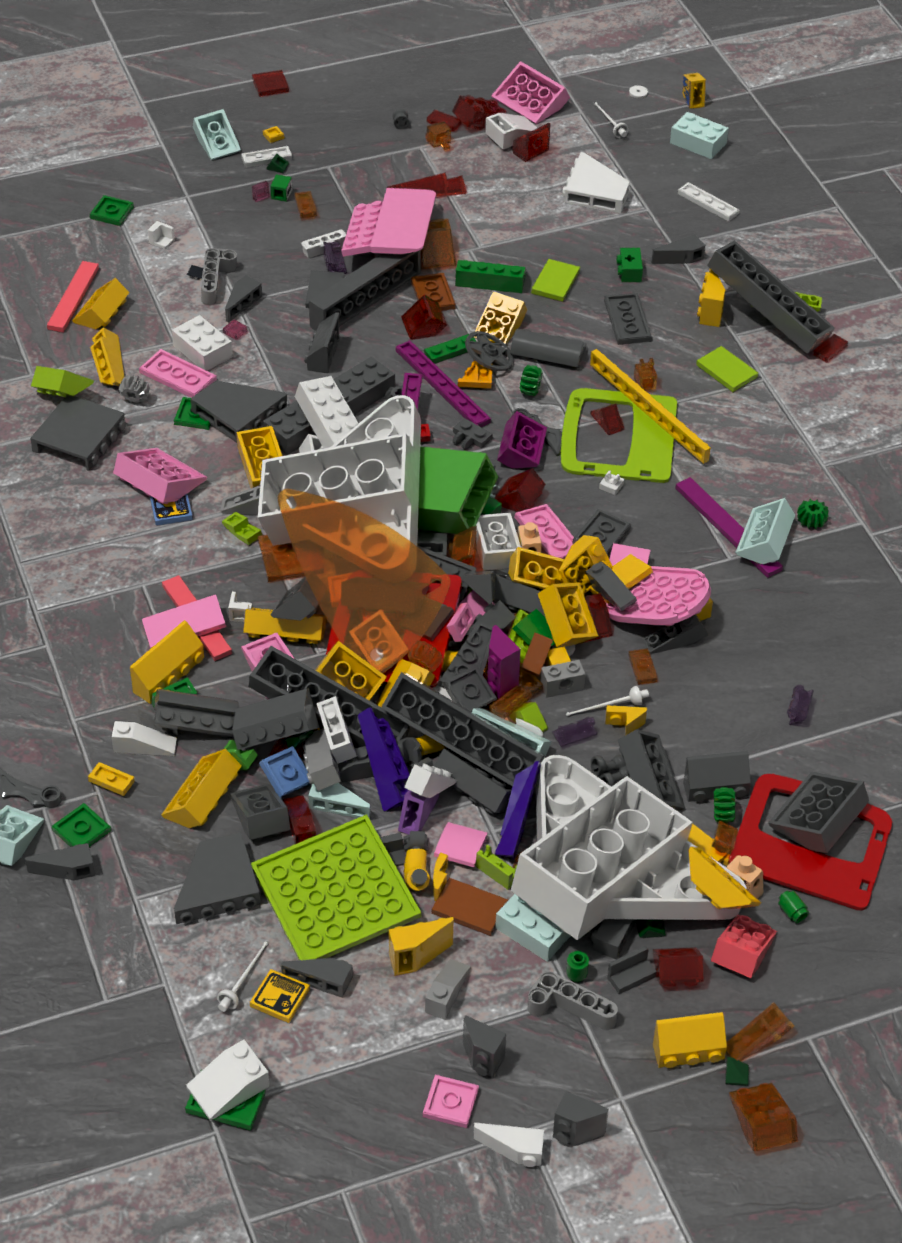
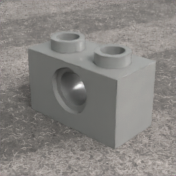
M580 660L541 668L540 684L546 698L584 690L585 672Z

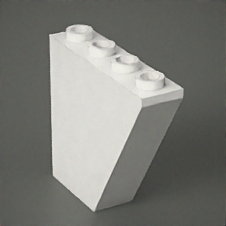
M581 152L579 157L575 159L574 167L571 168L570 177L567 178L562 196H565L564 203L621 214L629 194L630 181L584 152Z

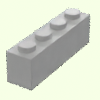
M322 728L314 731L305 740V744L302 747L305 752L304 758L306 760L305 766L308 771V780L311 785L315 784L319 791L341 782L338 764L331 752L325 729Z

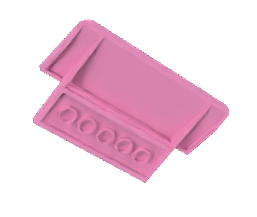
M386 188L383 202L375 201L371 204L361 203L355 206L341 250L343 257L368 252L406 254L423 249L436 192L421 189Z

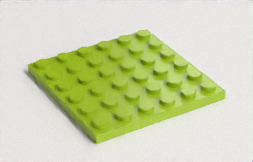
M367 814L251 863L253 872L298 960L329 958L388 932L389 929H394L422 917L419 907Z

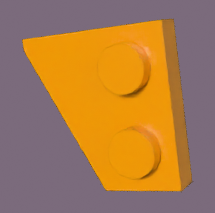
M474 360L471 366L466 369L462 379H458V387L492 388V370Z

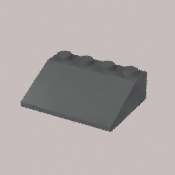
M810 772L768 824L809 850L828 853L869 802L865 784L863 781Z

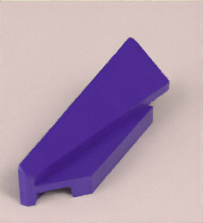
M369 707L358 714V719L383 811H388L403 805L404 796L408 792V789L404 788V782L408 780L410 774L389 723L384 718L378 719L375 717L373 709Z
M540 761L534 762L533 765L515 775L500 834L501 840L495 851L497 856L516 859L541 765Z

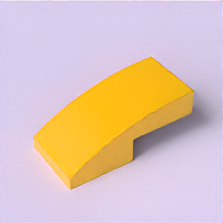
M441 852L437 858L433 874L434 901L437 900L447 882V873L445 872L448 868V855Z

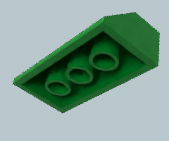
M458 260L455 286L522 293L527 269L520 266Z

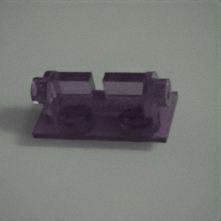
M797 685L793 688V700L790 701L787 710L788 717L790 718L789 725L806 720L814 692L813 689L806 691L802 685Z
M586 717L575 724L559 726L558 729L552 731L561 747L597 735L593 727L595 725L593 717Z

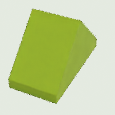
M536 702L521 703L507 712V715L515 723L517 718L540 728L542 732L548 730Z

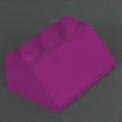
M516 411L505 424L497 461L512 469L537 467L540 462L547 427Z
M494 625L489 645L487 683L498 699H501L519 687L521 649L497 625Z

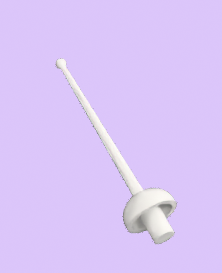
M595 102L594 105L597 106L601 110V112L608 118V120L614 125L613 134L615 135V137H626L628 133V126L625 123L617 124L598 105V103Z
M634 686L631 688L629 696L574 712H567L566 715L570 716L631 700L634 705L640 706L642 705V699L649 697L647 689L640 691L638 686Z
M268 942L263 943L264 945L233 989H225L219 992L217 999L220 1003L218 1008L221 1011L225 1012L227 1008L235 1009L239 1000L236 991L264 948L268 945Z

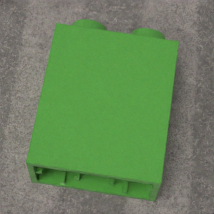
M420 446L419 530L471 536L498 479V475L486 453Z

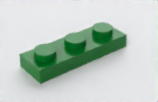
M469 334L424 349V354L436 364L468 353L465 340Z

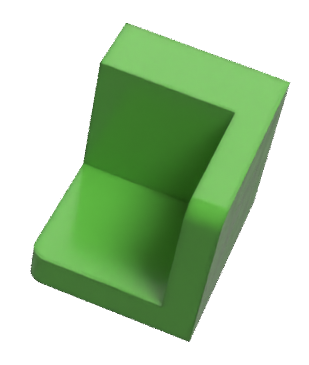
M229 740L224 748L242 765L239 770L249 769L258 756L254 749L237 750L234 740Z

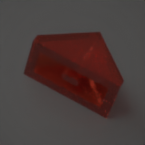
M616 403L590 411L592 417L608 436L624 430Z

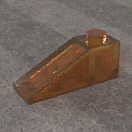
M772 1003L726 1042V1050L732 1058L742 1061L778 1041L795 1025L777 1004Z

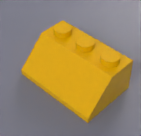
M116 278L112 279L93 293L72 322L95 330L101 326H107L111 321L109 318L119 311L117 308L127 301L126 297L130 292Z
M517 547L510 557L508 574L513 582L544 590L552 584L565 583L559 572L564 559Z
M579 582L552 584L537 593L556 647L572 646L598 637Z
M340 641L333 646L315 669V671L367 700L372 698L387 677Z
M400 658L376 705L380 707L383 705L401 672L407 673L429 687L435 675L412 662Z
M723 1012L656 1020L653 1048L658 1068H673L677 1065H696L701 1062L724 1060L727 1044Z

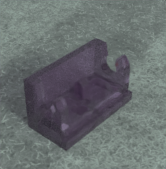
M323 242L327 271L347 274L341 249L333 250L334 247H340V243Z

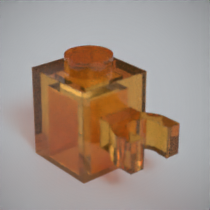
M443 121L427 126V133L425 134L427 142L433 148L442 146L444 151L449 150L450 146L448 144L451 143V129Z
M649 358L648 363H644V360L640 359V364H635L634 368L635 382L644 390L656 389L657 374L654 369L653 358Z

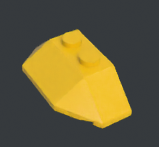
M692 846L689 848L691 881L696 885L698 892L712 899L711 903L716 908L738 909L755 907L761 904L758 899L714 861L702 848Z

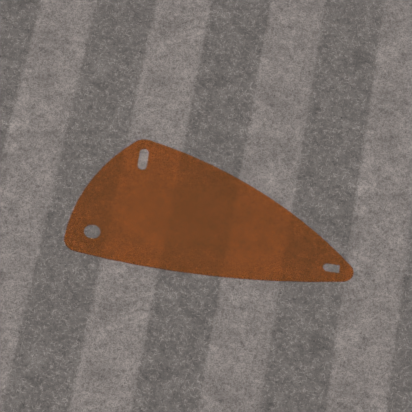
M293 489L282 490L277 499L286 529L301 568L324 615L342 644L381 673L386 672L399 662L428 630L447 595L450 577L411 541L369 515L318 495ZM291 496H293L297 503L294 509L290 508L286 501ZM437 580L441 582V586L427 595L422 594V589ZM375 648H380L383 651V657L379 661H373L370 658V653Z

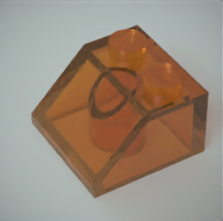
M472 526L454 535L453 543L449 544V554H451L452 559L474 567L477 549V526Z

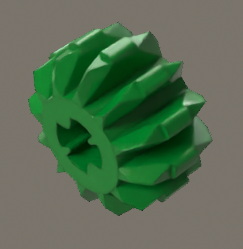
M527 365L524 368L520 381L521 393L535 396L539 392L543 378L541 368L534 365Z
M809 499V501L803 500L802 504L798 507L797 518L801 522V526L806 525L808 529L810 527L817 529V527L823 528V525L828 521L829 510L825 503H819L818 499L816 501Z
M721 787L715 789L714 819L716 822L728 823L735 820V791L733 788Z

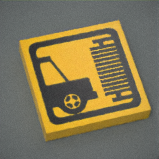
M270 969L249 1002L250 1007L290 1023L309 992L310 985Z

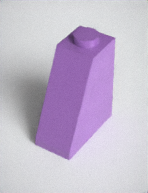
M409 790L404 796L398 831L410 834V831H421L438 800L439 793L428 798Z

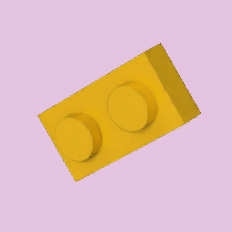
M100 762L88 775L89 782L122 796H125L135 782L134 776Z

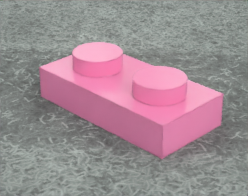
M468 602L460 604L447 625L448 631L455 642L462 641L476 619Z

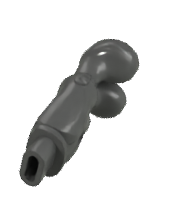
M599 755L592 757V773L611 787L626 776L630 778L622 755L614 756L610 762H605L603 757ZM612 770H619L617 773L614 774L607 773Z

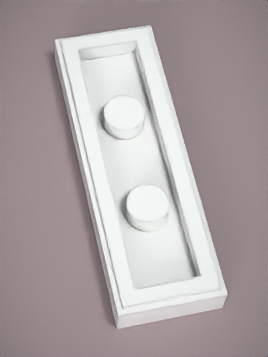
M285 146L243 153L242 160L245 168L269 164L276 153L287 161L292 160V154L289 147Z

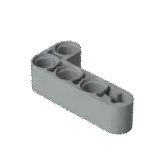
M210 248L205 251L201 285L202 303L212 305L216 302L219 272H233L236 270L237 253L235 251Z
M547 971L542 973L529 991L527 1008L533 1016L544 1015L551 1004H554L601 1029L610 1030L616 1025L618 1008L614 1002L554 972Z

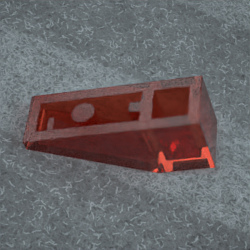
M304 796L283 799L288 809L294 844L316 836L313 818Z

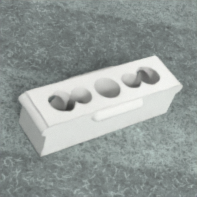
M341 229L303 241L301 243L303 252L307 258H312L343 247L346 233Z

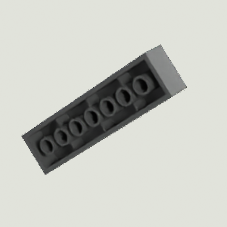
M735 240L716 250L707 266L747 300L751 306L755 307L765 318L771 321L776 328L780 329L790 340L795 342L801 350L808 354L826 343L835 327Z
M421 250L406 254L382 253L310 299V327L317 330L319 323L334 313H339V326H341L410 281L411 277L418 276L420 274Z
M372 356L333 379L353 415L383 398L390 387L395 388V374ZM297 401L263 421V427H273L279 448L286 455L297 450L308 434L316 436Z
M270 646L250 674L248 687L269 699L309 688L320 728H324L317 703L336 696L353 746L356 748L366 746L358 714L369 707L373 709L375 717L378 719L384 718L389 723L397 745L398 741L408 736L409 724L273 646Z
M404 672L400 673L381 706L385 711L513 786L516 774L533 765L536 761H540L541 764L545 757L542 753Z

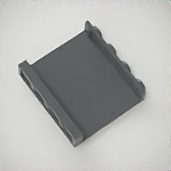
M66 395V398L60 402L30 438L32 451L39 454L44 446L79 457L85 460L86 470L89 471L97 464L102 454L106 453L111 443L115 442L120 432L125 429L124 413L76 396Z

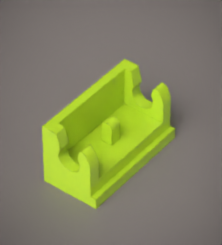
M486 845L485 853L479 850L476 853V867L509 890L512 887L517 865L515 869L494 855L492 847Z

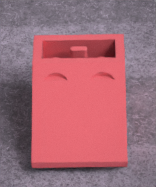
M737 915L718 938L711 961L752 978L766 955L777 931L773 930L769 925L752 921L748 916Z

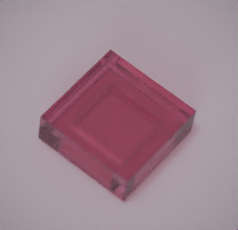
M267 181L252 186V197L255 202L269 197V183Z
M236 320L231 321L223 328V333L235 340L247 332V326Z

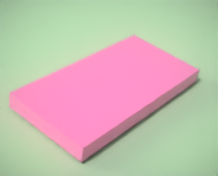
M162 349L139 368V373L191 398L217 380L216 375Z
M547 504L515 513L514 518L520 525L532 522L538 526L541 552L543 554L565 559L570 547L573 545L574 537Z
M216 594L143 618L142 622L150 648L184 620L188 622L197 636L225 628L226 624Z

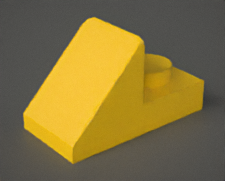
M607 705L605 724L625 725L626 736L645 724L647 708Z

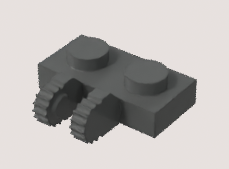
M465 418L453 427V433L456 434L453 437V443L458 445L463 441L461 445L463 449H468L473 444L483 448L493 437L491 432Z

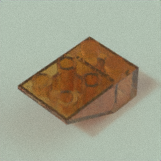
M448 219L430 220L423 249H421L423 269L456 266L451 227Z
M762 1083L759 1086L740 1088L729 1092L744 1136L753 1151L798 1142L796 1117L773 1083Z

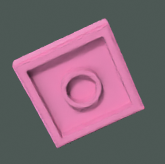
M435 1075L423 1110V1117L467 1128L479 1091V1085Z

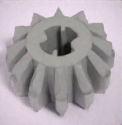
M130 374L121 381L119 391L120 395L125 397V400L139 404V402L146 400L150 393L149 383L144 381V378Z

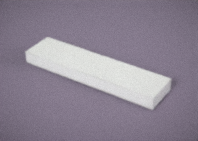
M689 182L678 189L680 196L728 222L739 215V209Z

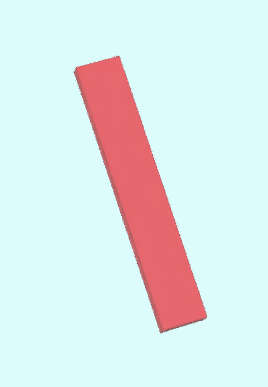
M82 261L47 324V330L65 331L95 277L99 264Z
M179 575L162 582V587L176 607L197 601ZM218 630L198 636L214 661L232 654V649Z

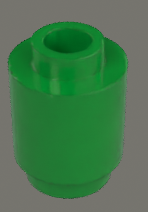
M785 891L780 895L778 905L791 921L794 920L795 923H799L809 915L808 907L795 891Z
M574 951L567 957L566 974L573 982L583 981L588 975L589 958L584 952Z

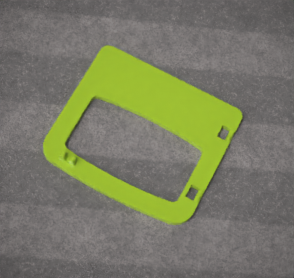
M579 388L570 394L566 408L561 440V467L564 471L576 475L585 474L604 477L608 471H611V474L615 476L619 474L620 478L626 480L667 483L670 480L674 438L622 392ZM651 395L676 417V398ZM585 402L621 404L632 407L633 434L628 460L625 465L581 462L576 459L577 428L580 413ZM584 468H592L595 471L584 470ZM640 473L651 474V476H641Z

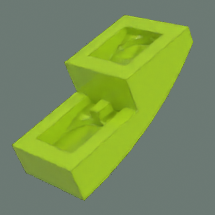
M237 512L222 520V524L235 537L247 545L263 536L261 529L249 524L248 518Z

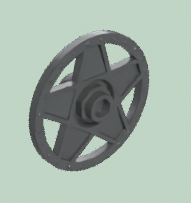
M475 331L467 336L465 340L466 349L470 356L480 365L494 371H505L511 367L513 355L510 354L508 346L499 338L482 331ZM477 337L478 342L470 341L471 338ZM504 352L507 353L508 360L502 355ZM493 362H495V363L499 364L500 366H495V365H491V364H492Z

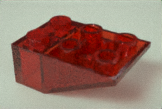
M460 95L452 110L468 128L477 130L486 128L487 117L497 113L507 114V111L501 108L497 101L493 99L485 100L482 97L474 98L470 95Z

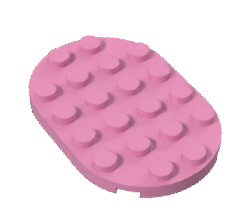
M651 566L653 573L629 589L637 599L635 603L620 611L612 603L608 604L602 600L605 613L616 622L672 626L701 612V609L710 598L711 586L705 574L698 570Z

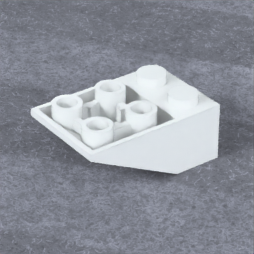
M497 113L486 118V134L502 149L542 135V132L525 116Z

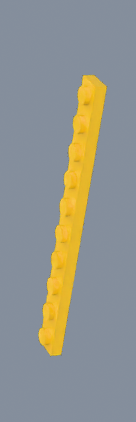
M599 350L591 351L590 365L703 464L709 461L711 448L707 443L702 441L684 423L680 422L661 403L657 402Z

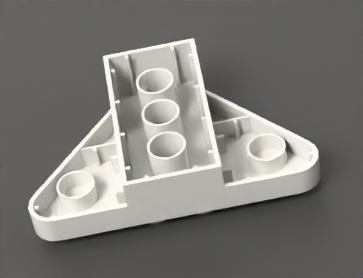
M398 395L388 399L329 448L262 460L258 519L273 546L311 540L387 582L399 583L405 581L414 573L417 565L421 418L414 401L410 397Z
M551 755L541 762L536 781L537 842L519 855L511 891L527 902L531 908L539 911L559 926L563 932L571 935L576 940L580 939L604 919L725 920L732 919L738 915L741 908H716L711 903L712 899L698 892L696 885L691 881L689 848L691 846L696 847L688 841L693 824L691 820L628 776L611 787L566 756ZM716 861L746 889L744 881L738 875Z

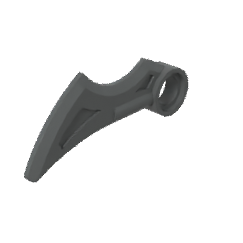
M517 408L512 412L513 415L518 411L544 425L538 415L531 414L524 408ZM544 425L547 427L545 441L557 456L561 450V429L550 428Z
M0 768V795L2 798L20 796L27 799L32 806L43 805L48 808L56 807L61 803L62 795L57 786L49 785L41 789L13 778ZM56 794L55 798L46 799L47 795Z

